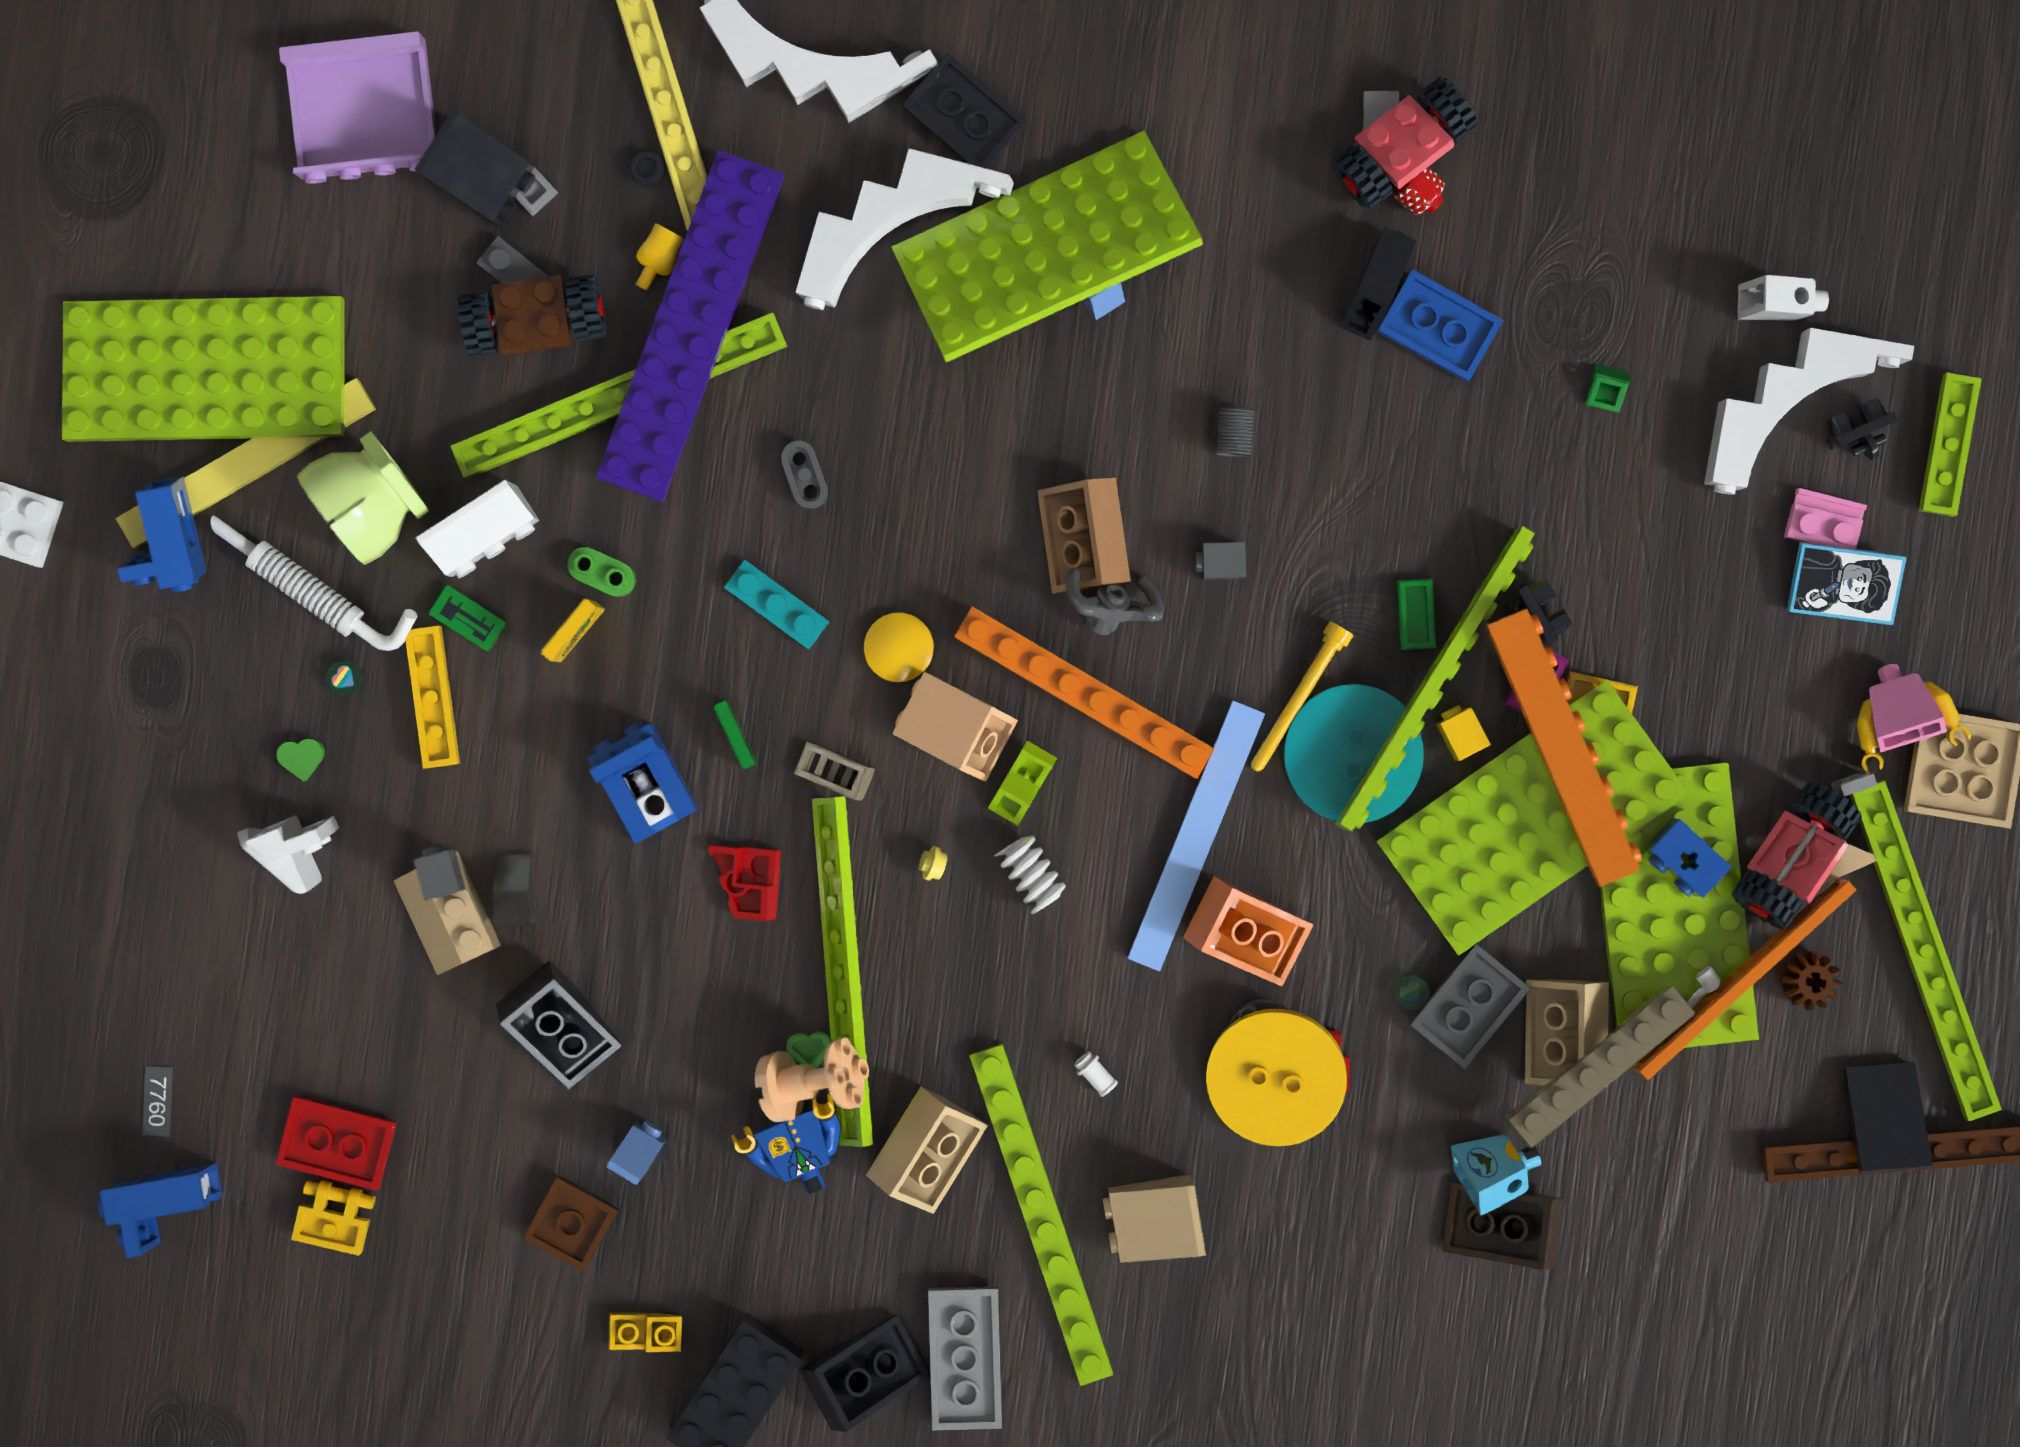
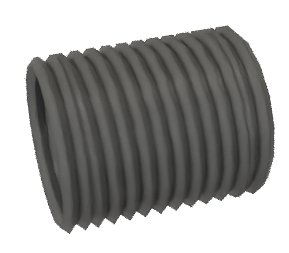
M1219 408L1217 410L1218 421H1216L1218 424L1216 425L1215 453L1223 456H1251L1253 451L1252 441L1254 440L1252 434L1254 433L1253 420L1255 419V411L1246 408Z

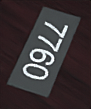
M145 1066L142 1136L170 1137L173 1067Z

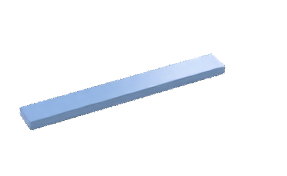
M1236 701L1231 702L1213 746L1214 751L1206 763L1128 954V959L1160 972L1265 713Z

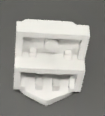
M296 815L264 829L246 828L239 831L237 836L241 847L291 891L303 894L310 891L322 880L311 853L321 849L322 845L330 842V835L338 830L339 827L335 817L331 816L302 828Z

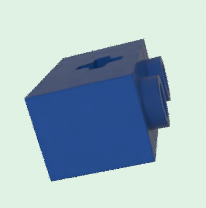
M1671 818L1644 848L1651 855L1648 861L1661 873L1664 874L1666 870L1677 879L1673 884L1687 897L1693 894L1694 896L1704 898L1731 869V866L1681 819ZM1681 854L1690 855L1687 859L1691 863L1689 867L1680 866L1683 863V860L1679 857Z

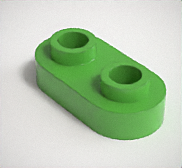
M589 547L578 548L569 556V573L573 578L615 597L629 594L635 586L636 577L633 569L621 561ZM583 558H588L591 562V566L587 571H582L579 568V562ZM619 572L623 580L621 584L615 586L611 583V576Z

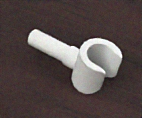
M1711 966L1701 970L1695 977L1702 986L1686 1002L1691 1009L1695 1007L1703 996L1714 991L1720 985V978Z

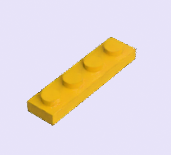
M432 626L411 629L405 641L423 769L460 764L442 627Z

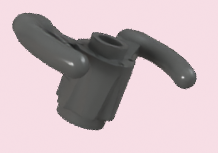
M1072 568L1067 573L1065 585L1068 598L1078 613L1086 615L1088 627L1097 634L1108 635L1114 632L1120 622H1156L1163 617L1164 605L1161 595L1146 576H1139L1136 584L1146 595L1150 605L1130 600L1125 590L1117 585H1103L1098 589L1095 597L1088 599L1079 590L1080 572Z

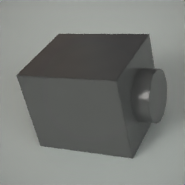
M1245 542L1203 543L1201 551H1195L1196 572H1202V580L1246 578Z
M442 844L422 850L424 857L414 859L425 901L466 890L455 849L444 851Z

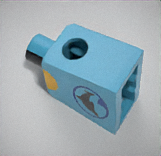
M1505 1135L1451 1146L1453 1170L1480 1215L1486 1214L1524 1194L1529 1189L1527 1170L1541 1165L1540 1155L1535 1146L1516 1151L1508 1136Z

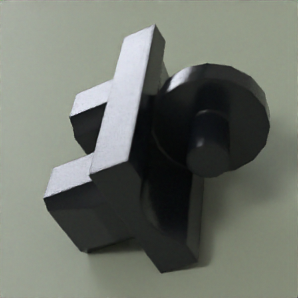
M1878 397L1857 406L1864 421V424L1858 427L1854 426L1848 411L1827 419L1829 430L1833 437L1827 440L1831 450L1858 439L1859 444L1850 448L1854 457L1863 453L1869 460L1879 457L1878 446L1887 443V439L1883 433L1875 437L1871 433L1897 422L1898 419L1894 411L1887 414Z
M1545 580L1529 586L1527 583L1518 588L1519 593L1531 612L1530 615L1536 613L1548 644L1551 645L1558 641V635L1565 632L1573 623L1564 608L1548 617L1545 615L1540 605L1557 596L1549 581ZM1520 604L1511 610L1515 614L1524 609Z

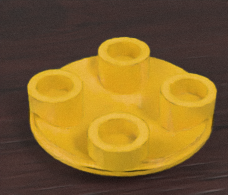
M891 613L879 618L870 627L865 637L864 653L868 665L878 676L888 681L905 682L918 677L926 670L933 656V639L929 629L920 619L907 613Z

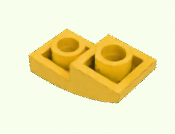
M609 1312L608 1348L609 1350L645 1349L646 1352H681L682 1316L661 1313Z

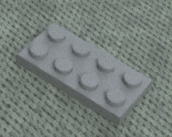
M998 1286L928 1288L932 1431L1002 1429Z

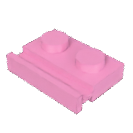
M1802 488L1796 489V496L1791 507L1784 538L1798 542L1856 549L1863 524L1862 518L1867 505Z

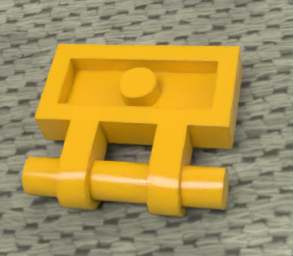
M307 1180L303 1194L315 1196L314 1205H299L291 1240L358 1256L361 1255L370 1219L358 1217L357 1212L359 1207L372 1210L375 1196L364 1194L363 1190L352 1187L350 1190L334 1187L332 1182L321 1180L320 1183ZM328 1200L345 1203L344 1213L326 1209Z

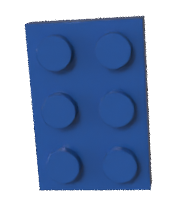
M1412 269L1376 332L1468 383L1503 320Z

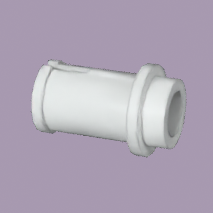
M1088 1051L1075 1062L1074 1066L1078 1069L1076 1073L1079 1076L1083 1075L1099 1092V1095L1103 1097L1117 1085L1118 1081L1099 1063V1056L1097 1054L1092 1055Z

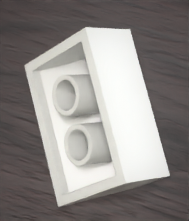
M504 480L416 537V539L446 576L453 577L457 575L458 578H461L476 568L474 563L484 556L487 559H491L504 551L506 548L503 544L515 537L517 540L528 536L535 530L533 525L540 520L518 486Z

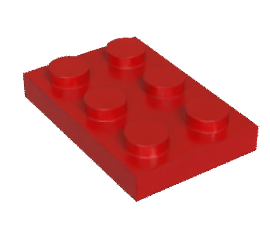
M296 1095L292 1099L276 1165L378 1191L381 1187L397 1121Z

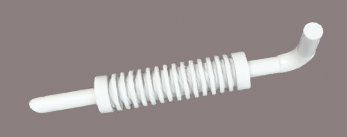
M213 515L211 517L213 531L248 556L245 563L248 568L254 572L257 571V574L260 576L263 575V578L268 580L269 583L274 584L276 588L280 587V590L285 592L287 596L297 600V603L302 604L304 608H308V611L314 612V615L319 616L323 621L325 620V623L331 624V627L336 628V631L347 637L350 633L354 632L370 643L371 646L385 651L397 649L405 642L417 618L415 611L406 609L391 635L386 636L378 633L361 621L364 611L355 605L353 606V603L347 602L346 598H341V595L339 593L336 594V591L333 589L330 590L329 586H324L325 583L319 582V579L316 577L313 578L311 573L302 569L300 565H296L294 561L285 557L283 553H279V550L274 549L272 545L264 540L255 545Z

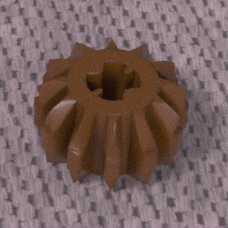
M1810 951L1807 958L1802 954H1796L1795 961L1797 966L1787 962L1784 964V967L1791 972L1790 976L1783 975L1780 977L1781 982L1790 984L1782 991L1784 996H1793L1791 1004L1796 1007L1804 1003V1008L1807 1011H1813L1816 1004L1822 1009L1827 1008L1826 997L1833 1000L1838 998V995L1832 991L1833 986L1841 987L1843 985L1842 981L1833 979L1840 972L1839 967H1829L1831 958L1824 955L1819 959L1818 953ZM1813 976L1817 978L1816 985H1806L1807 977L1812 978Z

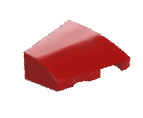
M709 845L708 852L710 856L714 855L721 873V876L718 878L722 888L728 893V905L733 918L758 921L776 919L781 850Z

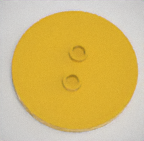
M1264 1009L1237 1019L1218 1037L1209 1056L1206 1083L1209 1098L1216 1113L1235 1133L1245 1139L1263 1145L1288 1146L1304 1142L1316 1136L1334 1120L1345 1097L1347 1071L1344 1056L1333 1036L1317 1021L1291 1010Z

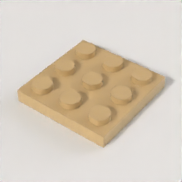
M1959 714L1961 718L1958 721L1960 726L1968 728L1971 733L1969 741L1966 740L1963 731L1959 729L1953 734L1957 746L1947 741V732L1915 742L1904 811L2011 829L2020 778V724Z

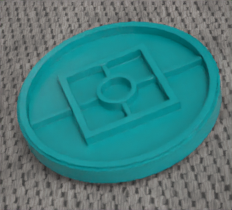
M1359 684L1332 687L1308 700L1301 707L1289 726L1283 750L1286 775L1294 792L1302 802L1319 815L1336 821L1406 707L1395 697L1383 690ZM1421 733L1414 740L1409 738L1403 750L1407 753L1397 769L1391 767L1385 777L1388 784L1378 799L1373 797L1366 808L1370 813L1364 823L1375 821L1392 813L1413 792L1420 778L1424 760Z

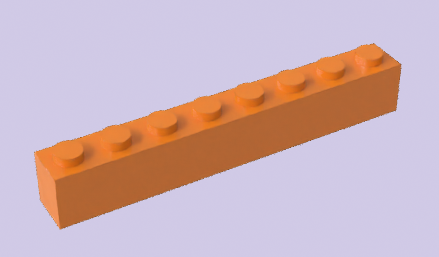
M971 607L954 636L964 644L1194 779L1199 777L1214 751V748L974 607Z
M1525 609L1487 625L1485 628L1596 885L1601 887L1640 871L1637 864L1642 861L1640 852L1634 841L1628 843L1623 830L1628 828L1627 822L1620 808L1614 810L1609 797L1614 795L1612 787L1606 776L1600 778L1595 767V764L1600 763L1598 755L1592 743L1585 744L1581 734L1582 731L1586 730L1579 712L1575 711L1572 713L1567 699L1572 698L1570 690L1564 678L1557 679L1553 667L1558 664L1551 647L1547 646L1544 648L1539 634L1544 633L1536 613L1530 615L1528 609Z

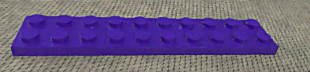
M717 151L596 475L597 479L664 503L785 176L783 173L728 153Z

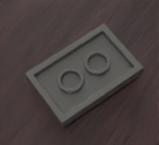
M1475 944L1467 951L1411 1020L1409 1025L1465 1069L1530 990V987L1480 946Z

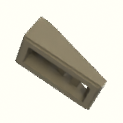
M807 741L794 774L854 800L862 801L875 768ZM817 753L821 757L815 772L812 773L809 770ZM829 759H831L833 764L826 779L822 776ZM845 765L847 768L840 784L836 783L841 767ZM857 770L859 772L851 789L849 788V786L855 774V771Z

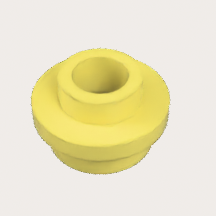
M933 846L930 851L925 850L921 856L919 870L923 871L922 877L925 880L930 881L932 878L939 880L943 875L947 863V854L941 852L939 847Z

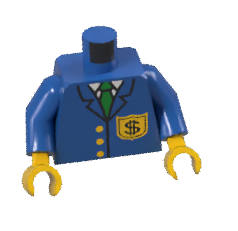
M827 1094L828 1103L819 1104L816 1102V1097L812 1098L813 1106L803 1110L794 1120L775 1122L757 1130L754 1134L756 1140L751 1129L748 1126L744 1127L746 1138L739 1140L734 1135L731 1136L736 1151L744 1153L754 1165L773 1178L781 1177L784 1182H788L800 1177L806 1194H811L824 1188L826 1185L819 1168L828 1165L831 1161V1156L837 1151L841 1129L834 1110L831 1094Z

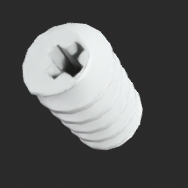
M1033 835L1016 840L994 855L995 857L1006 855L1005 860L1001 864L1002 868L1014 867V870L1008 876L1010 880L1021 878L1022 881L1016 887L1017 892L1029 891L1023 900L1024 903H1037L1031 914L1038 912L1059 898L1061 892L1066 887L1063 882L1052 884L1058 876L1056 871L1045 873L1051 862L1049 859L1037 860L1043 850L1041 847L1030 849V846L1035 841Z

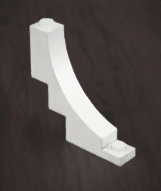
M704 0L705 5L700 7L703 17L746 87L777 70L797 105L823 89L828 88L848 122L853 121L929 75L937 66V60L930 49L923 54L920 50L910 54L903 60L904 65L899 67L890 51L858 57L819 54L799 48L775 36L755 21L737 0Z
M909 149L897 189L864 180L852 220L822 212L818 213L795 293L804 299L803 304L808 307L824 310L825 305L835 308L841 290L852 270L865 253L888 232L906 221L934 210L972 205L976 188H980L979 193L993 198H999L1000 194L1010 196L1014 184L1013 180L1008 174Z
M1809 328L1801 332L1795 368L1768 363L1760 367L1754 403L1728 398L1718 403L1704 484L1714 486V492L1734 495L1736 490L1747 488L1751 469L1766 437L1777 422L1794 405L1823 386L1874 373L1876 360H1878L1879 366L1899 368L1900 364L1912 360L1914 346Z

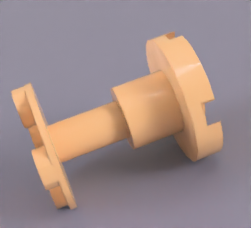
M847 1038L835 1039L828 1045L824 1057V1067L814 1069L808 1063L798 1065L787 1052H772L761 1057L756 1067L755 1086L756 1088L762 1087L764 1096L763 1099L758 1100L765 1115L773 1122L794 1120L802 1112L804 1100L816 1097L819 1090L826 1088L829 1089L833 1100L841 1108H859L863 1103L864 1079H867L869 1076V1067L864 1058H859L855 1048Z

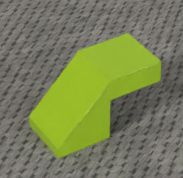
M1027 740L988 809L1018 826L1055 764L1057 757Z

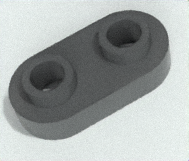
M793 441L785 446L781 455L782 465L794 499L801 507L817 509L828 498V486L815 450L810 444L804 441ZM797 453L805 454L806 461L803 465L798 466L794 464L793 458ZM808 486H815L818 492L814 498H807L805 496V489Z

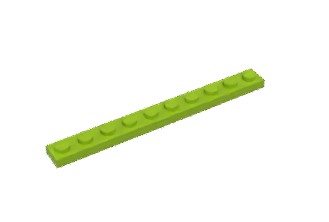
M773 312L727 331L710 378L787 347ZM636 369L451 445L463 478L469 479L618 417Z
M1522 526L1513 532L1334 823L1345 831H1353L1354 827L1360 829L1368 818L1370 811L1366 808L1373 797L1378 799L1384 792L1388 784L1385 777L1391 767L1397 769L1407 753L1403 750L1409 738L1414 740L1425 724L1421 718L1428 708L1433 710L1441 699L1443 692L1439 690L1445 679L1451 680L1461 666V662L1457 661L1464 649L1469 651L1479 636L1476 629L1482 619L1487 621L1497 607V603L1494 600L1499 591L1505 592L1513 582L1516 574L1512 570L1518 561L1524 562L1532 551L1534 545L1530 541L1535 533Z
M1878 781L1876 786L1850 794L1849 796L1852 804L1857 807L1856 810L1861 812L1860 827L1869 852L1875 856L1876 861L1873 863L1964 1120L1972 1121L2002 1109L1885 781Z
M845 796L813 798L812 809L831 1042L835 1039L847 1038L855 1048L859 1058L867 1060ZM867 1078L864 1079L863 1103L861 1107L843 1109L836 1103L837 1118L841 1127L839 1135L840 1146L865 1147L873 1145Z
M1003 1043L970 1054V1059L1080 1386L1112 1376L1113 1371Z

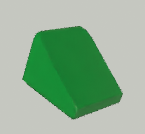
M1595 364L1585 405L1619 413L1630 383L1629 373Z

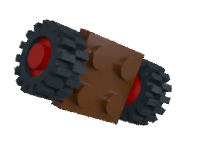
M561 274L492 285L495 309H493V301L488 291L459 295L457 300L458 318L467 354L470 358L499 354V352L504 356L572 345L569 318H571L572 329H574L577 341L606 337V318L597 277L595 274L567 278L566 294L564 279Z

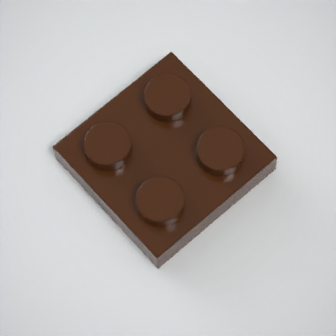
M558 1175L523 1239L585 1272L619 1208Z

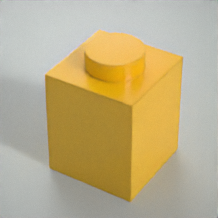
M1460 705L1454 706L1441 713L1443 720L1435 723L1454 761H1461L1491 745L1472 708L1461 709Z

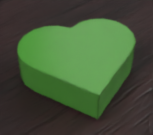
M305 739L300 743L286 742L277 750L278 762L303 782L309 779L325 755L322 743L316 739Z
M816 1031L810 1035L803 1032L794 1033L787 1041L786 1049L799 1065L808 1063L816 1069L824 1060L826 1049L831 1043V1037L823 1031Z

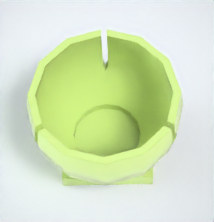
M369 432L360 439L364 446L362 452L330 453L311 462L297 475L300 484L327 522L331 519L336 521L330 527L353 555L364 565L381 557L398 540L406 513L412 511L417 519L429 512V509L408 477L372 432Z

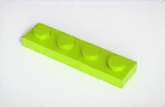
M1948 372L1942 376L1918 511L1955 517L1958 514L1982 378Z

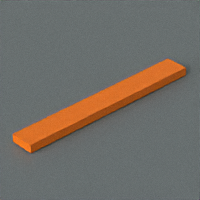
M1839 878L1830 883L1810 904L1808 903L1795 915L1787 929H1780L1728 976L1717 989L1712 991L1692 1009L1695 1015L1632 1066L1633 1069L1647 1080L1654 1076L1857 889L1849 881Z

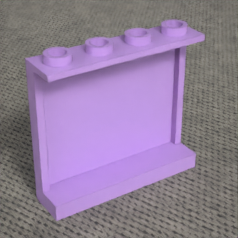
M418 31L279 48L280 62L286 66L298 166L293 168L295 175L302 180L305 179V183L315 184L326 182V177L340 175V179L349 180L360 178L363 172L374 171L375 175L382 176L395 174V169L409 167L410 171H416L415 167L436 136L426 42Z

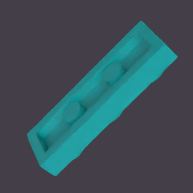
M746 560L742 562L724 587L807 649L812 647L829 623L827 619Z

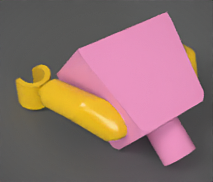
M1889 664L1878 670L1881 684L1869 688L1870 698L1862 703L1856 724L1860 747L1862 750H1865V755L1862 758V767L1866 772H1868L1866 759L1869 757H1876L1879 760L1880 770L1883 767V757L1880 753L1876 752L1878 746L1880 752H1884L1947 732V741L1957 746L1953 734L1959 729L1963 731L1966 740H1970L1971 733L1968 728L1960 726L1958 721L1961 718L1950 695L1931 681H1923L1918 673L1902 677L1897 664Z

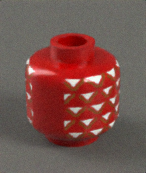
M1427 167L1400 189L1394 185L1393 196L1414 215L1425 211L1432 213L1444 200L1441 194L1443 193L1445 183L1430 167Z

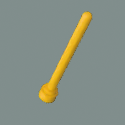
M1329 621L1323 631L1325 634L1322 640L1325 642L1253 758L1251 767L1254 771L1258 772L1264 769L1336 650L1340 651L1343 646H1348L1354 636L1352 633Z

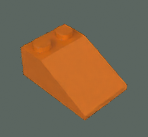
M1214 876L1183 939L1206 954L1279 986H1283L1313 924Z

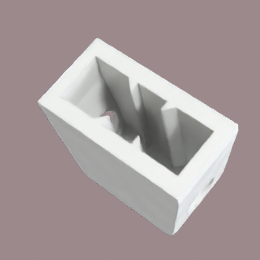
M1765 275L1738 285V319L1798 320L1813 315L1815 311L1824 312L1829 303L1828 292L1825 290H1815L1816 282L1814 279Z

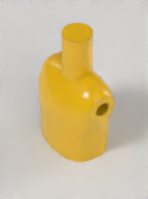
M655 223L636 255L638 262L644 266V269L635 285L648 291L656 274L663 276L671 275L684 238Z

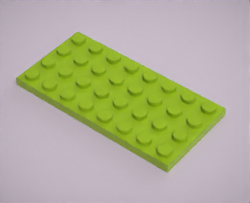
M1142 131L1012 191L1010 196L1003 195L892 246V250L947 363L1203 245V242L1146 132Z
M342 296L63 301L62 440L66 442L344 437L345 299Z
M1604 680L1569 705L1572 713L1578 711L1583 720L1586 730L1582 731L1581 734L1585 744L1592 743L1596 750L1600 763L1595 764L1600 778L1606 776L1612 787L1614 795L1609 797L1614 810L1620 808L1628 825V828L1623 830L1626 838L1690 794L1607 680ZM1531 733L1376 841L1458 956L1588 866Z
M1727 762L1671 768L1690 794L1626 838L1628 843L1634 841L1640 852L1642 861L1637 863L1640 871L1599 887L1615 1029L1638 1006L1663 986H1673L1685 1002H1687L1696 990L1702 986L1695 978L1701 970L1711 966L1720 978L1721 984L1750 957L1745 909L1732 897L1733 890L1741 880L1729 764ZM1671 818L1681 819L1731 866V869L1704 898L1694 896L1693 894L1687 897L1673 884L1677 879L1667 870L1664 874L1661 873L1648 861L1651 855L1644 848ZM1681 854L1679 856L1683 860L1680 866L1689 867L1691 865L1687 860L1690 855ZM1753 985L1684 1048L1759 1040ZM1707 993L1705 996H1703L1700 999V1001L1695 1005V1007L1710 993Z

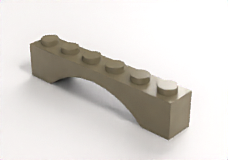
M1663 986L1638 1006L1628 1018L1590 1052L1558 1077L1527 1097L1502 1119L1524 1146L1533 1148L1695 1015L1694 1011L1673 986Z

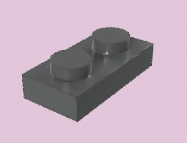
M499 236L476 262L500 283L548 276Z

